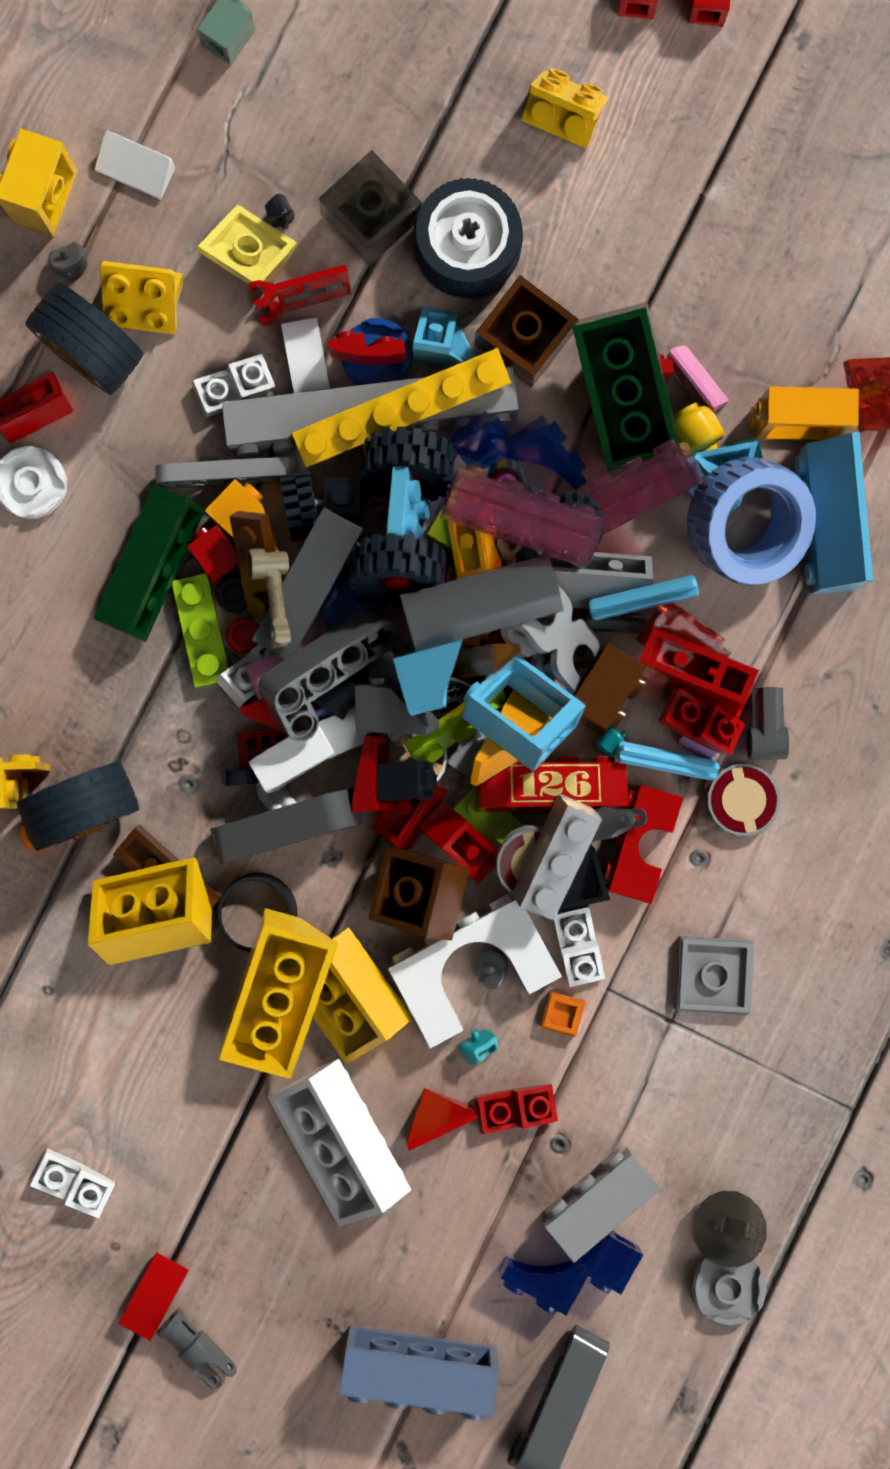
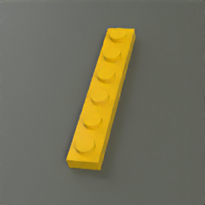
M496 348L294 431L292 435L305 467H308L364 444L367 437L371 438V434L375 431L381 434L382 429L385 428L396 431L397 427H406L511 383L499 349Z

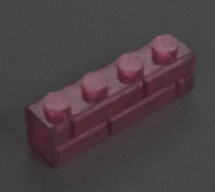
M673 439L653 449L656 455L645 462L642 461L641 457L635 458L621 466L623 474L613 479L610 478L609 474H606L589 483L591 491L586 494L590 495L594 502L597 501L601 512L604 514L605 526L603 535L706 482L702 470L696 462V458L687 442L676 445ZM565 512L556 521V526L560 530L561 536L565 539H576L585 531L584 519L578 513Z
M475 466L457 469L452 478L440 518L581 567H585L591 562L604 523V518L595 516L596 511L593 508L583 504H574L573 507L559 503L560 498L557 495L545 491H539L537 495L524 491V485L512 479L504 478L499 482L487 478L488 473Z

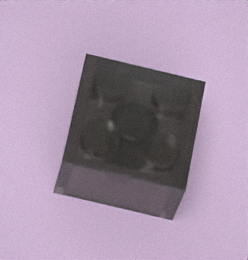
M373 150L367 153L318 198L321 215L369 266L415 225L416 217L422 206V202Z

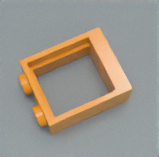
M769 386L761 398L757 399L755 407L750 408L749 428L755 429L754 439L758 438L761 441L816 442L851 433L858 426L859 389Z

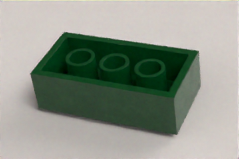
M643 302L574 321L572 329L608 472L679 455L680 442L648 303Z

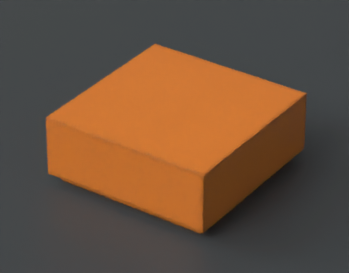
M549 990L540 1027L576 1037L586 1001Z

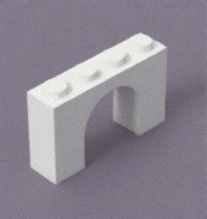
M509 894L490 903L489 905L492 910L479 917L477 912H473L457 921L459 928L454 931L452 940L425 938L427 946L415 952L409 947L392 956L394 963L388 967V970L430 1048L463 1031V1025L446 996L441 981L442 970L446 960L459 947L472 942H485L500 948L510 958L529 995L562 977L527 911L520 908L516 899H511Z

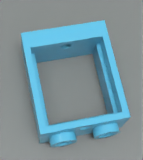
M513 652L504 662L498 660L490 668L486 675V680L482 684L475 682L469 688L463 699L467 703L462 718L534 772L575 729L586 705ZM507 685L553 718L534 738L488 704Z

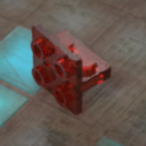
M890 357L859 358L844 361L843 366L848 387L850 389H859L857 426L859 432L890 430Z
M674 603L653 607L656 609L655 613L635 639L645 647L651 631L655 627L723 656L729 657L731 652L721 646L725 641L723 637L697 621V618Z

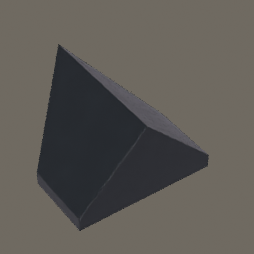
M592 845L589 846L559 910L610 900L597 854Z

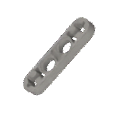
M290 457L167 463L155 466L156 486L162 488L230 485L234 479L240 484H246L247 482L250 484L280 482L281 475L297 473V460Z

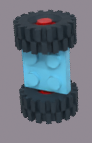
M397 427V431L385 428L382 429V434L377 431L372 433L371 438L367 437L363 444L360 481L362 485L365 484L367 491H374V495L378 497L385 495L387 500L390 501L387 537L375 534L372 535V539L364 537L361 539V543H355L352 553L351 590L355 589L354 593L358 596L364 595V599L368 601L378 600L377 603L382 605L393 603V606L401 607L400 595L445 583L446 552L444 549H439V545L435 542L427 544V536L423 529L424 520H428L430 516L429 500L432 502L436 501L439 496L444 498L448 495V491L452 490L455 451L452 443L447 444L448 440L443 436L436 438V433L428 431L426 434L421 433V428L414 427L413 431H407L406 427Z

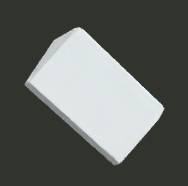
M106 130L103 136L95 166V172L159 200L162 199L175 170L174 163L170 157Z

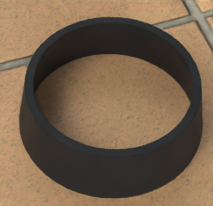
M250 873L235 879L224 890L218 903L217 917L223 935L233 946L249 953L251 948L242 946L231 939L222 923L221 911L224 900L236 886L249 881L268 883L275 887L284 897L288 908V915L297 917L298 914L296 900L289 887L277 877L265 873Z

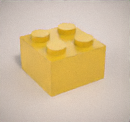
M20 128L17 138L13 139L9 144L7 150L8 163L4 174L0 173V205L14 224L54 237L78 170L63 142Z

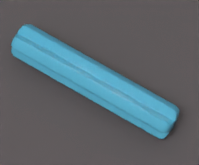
M685 576L591 599L589 601V610L593 620H602L697 597L699 595V587L695 576Z
M624 741L618 743L615 752V759L623 764L710 781L717 778L719 764L714 759Z

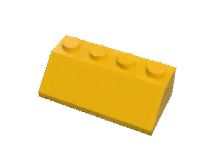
M267 908L264 909L221 1039L219 1060L292 1079L337 948L336 941L301 918Z

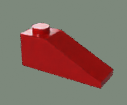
M653 627L639 659V662L647 667L740 710L744 707L759 670L655 627Z

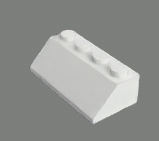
M339 1059L311 1071L267 1097L339 1227L382 1214L411 1191L403 1171L397 1165L386 1145L384 1137L380 1134L368 1112L367 1106L361 1100L350 1080L348 1072L344 1069Z

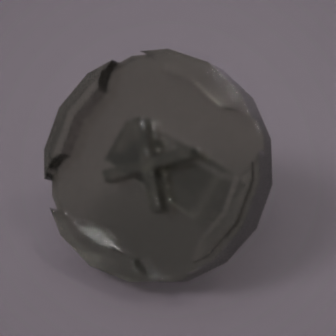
M720 1191L708 1196L697 1206L691 1221V1235L698 1250L707 1261L720 1267L737 1268L752 1262L761 1253L767 1239V1223L760 1207L750 1197L738 1191Z

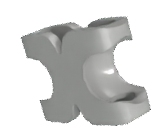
M558 585L564 611L501 628V635L512 652H515L521 658L531 656V665L575 696L580 687L581 679L574 668L573 662L595 659L601 644L599 638L585 620H571L573 609L571 601Z

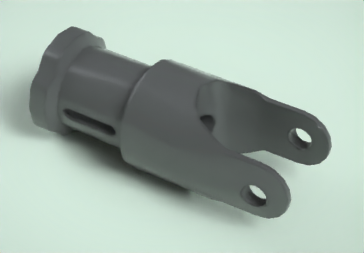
M607 806L595 807L593 809L602 818V821L593 839L597 841L612 839L627 832L630 828L641 827L647 821V814L641 808L629 810ZM638 814L641 815V820H640V821H638V819H637V815H638Z
M177 1309L160 1326L156 1334L160 1338L165 1337L179 1351L178 1357L211 1389H218L221 1385V1379L209 1364L217 1366L228 1377L236 1374L235 1364L203 1331L198 1332L183 1317L184 1312L181 1309Z

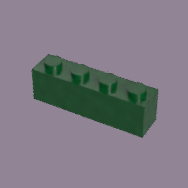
M153 485L149 495L146 496L142 503V510L134 528L128 534L125 549L119 562L113 568L112 578L104 595L98 602L97 611L93 619L147 642L187 552V545L191 543V538L195 534L205 509L188 497Z

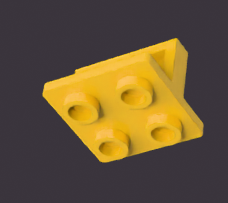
M557 69L543 70L530 84L528 90L530 96L521 121L587 149L609 97L602 95L603 90L593 84L583 83L581 86L570 81V76L563 71Z
M109 261L101 262L100 279L104 315L119 328L165 334L176 333V306L183 287V273L174 272L171 269Z
M8 755V762H3V757H0V809H18L16 802L28 796V783L26 779H23L22 772L51 771V764L40 762V756Z

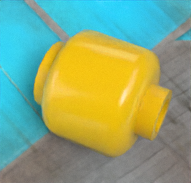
M694 403L674 415L681 447L680 451L684 456L687 457L697 452L719 448L716 443L723 438L724 429L710 407L699 406L698 403Z

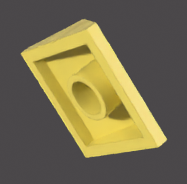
M237 204L198 245L197 251L247 284L255 280L271 283L276 279L296 249L297 242Z

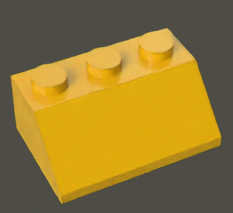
M195 857L93 880L88 945L108 965L211 943L212 909L198 861Z
M349 927L332 938L337 942V948L313 1015V1019L345 1064L352 1062L386 1042L413 1019L402 1000L394 992L382 972L377 968Z

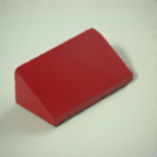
M54 372L0 398V431L9 443H14L73 412V408Z
M437 783L436 789L433 791L434 800L392 803V809L390 811H382L372 828L396 848L409 850L422 832L418 827L442 802L448 790Z

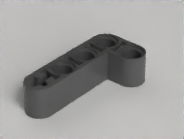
M365 608L265 672L259 680L258 690L273 721L293 741L305 742L311 739L318 730L319 725L318 717L311 702L394 647L398 638V631L395 625L376 610Z
M354 788L331 792L210 829L220 865L363 824L361 812H351Z
M577 1325L573 1326L561 1349L527 1431H521L517 1435L510 1449L507 1464L516 1469H560L610 1348L608 1341Z

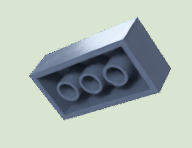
M350 1326L339 1395L347 1396V1399L354 1403H368L370 1400L383 1401L386 1406L395 1409H405L408 1405L423 1407L425 1412L437 1415L444 1414L445 1411L459 1412L462 1417L470 1420H481L483 1416L493 1417L499 1375L497 1349L493 1346Z

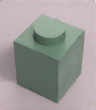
M217 0L197 30L202 46L232 65L254 34L255 27L252 12L242 1Z

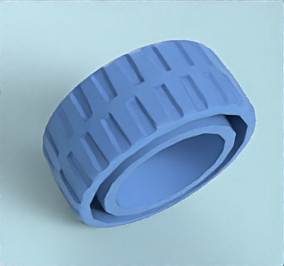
M741 457L736 460H730L711 471L696 489L689 505L687 516L688 539L693 552L699 557L700 561L721 577L748 586L771 583L785 576L796 567L811 544L816 526V508L806 483L791 470L777 463L756 457ZM756 488H763L768 493L772 506L771 520L765 534L754 545L744 550L731 551L726 542L725 527L732 507L747 492Z

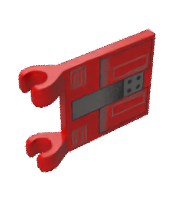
M346 264L275 284L255 280L248 285L249 292H254L255 290H262L264 292V296L261 299L252 301L255 310L262 308L270 310L267 317L258 319L259 324L262 326L273 324L283 313L351 295ZM276 296H278L279 302L273 301Z

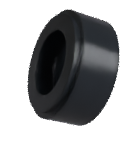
M230 576L223 579L216 589L218 604L229 613L238 614L247 610L241 577Z
M252 769L222 771V783L225 786L258 784L259 782Z

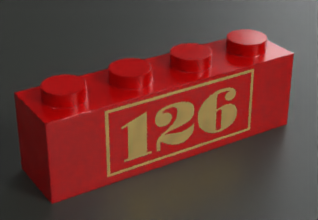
M566 756L557 758V762H542L533 772L521 762H515L483 783L475 786L476 813L550 812L558 794H562L592 808L607 806L625 809L628 807L627 764L615 762V757L611 756L595 757L593 762H579V757Z

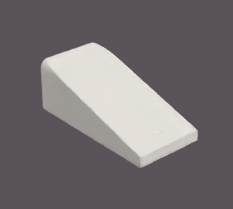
M318 725V730L311 739L305 742H296L288 737L251 759L249 764L265 792L270 793L278 791L334 755L335 752Z

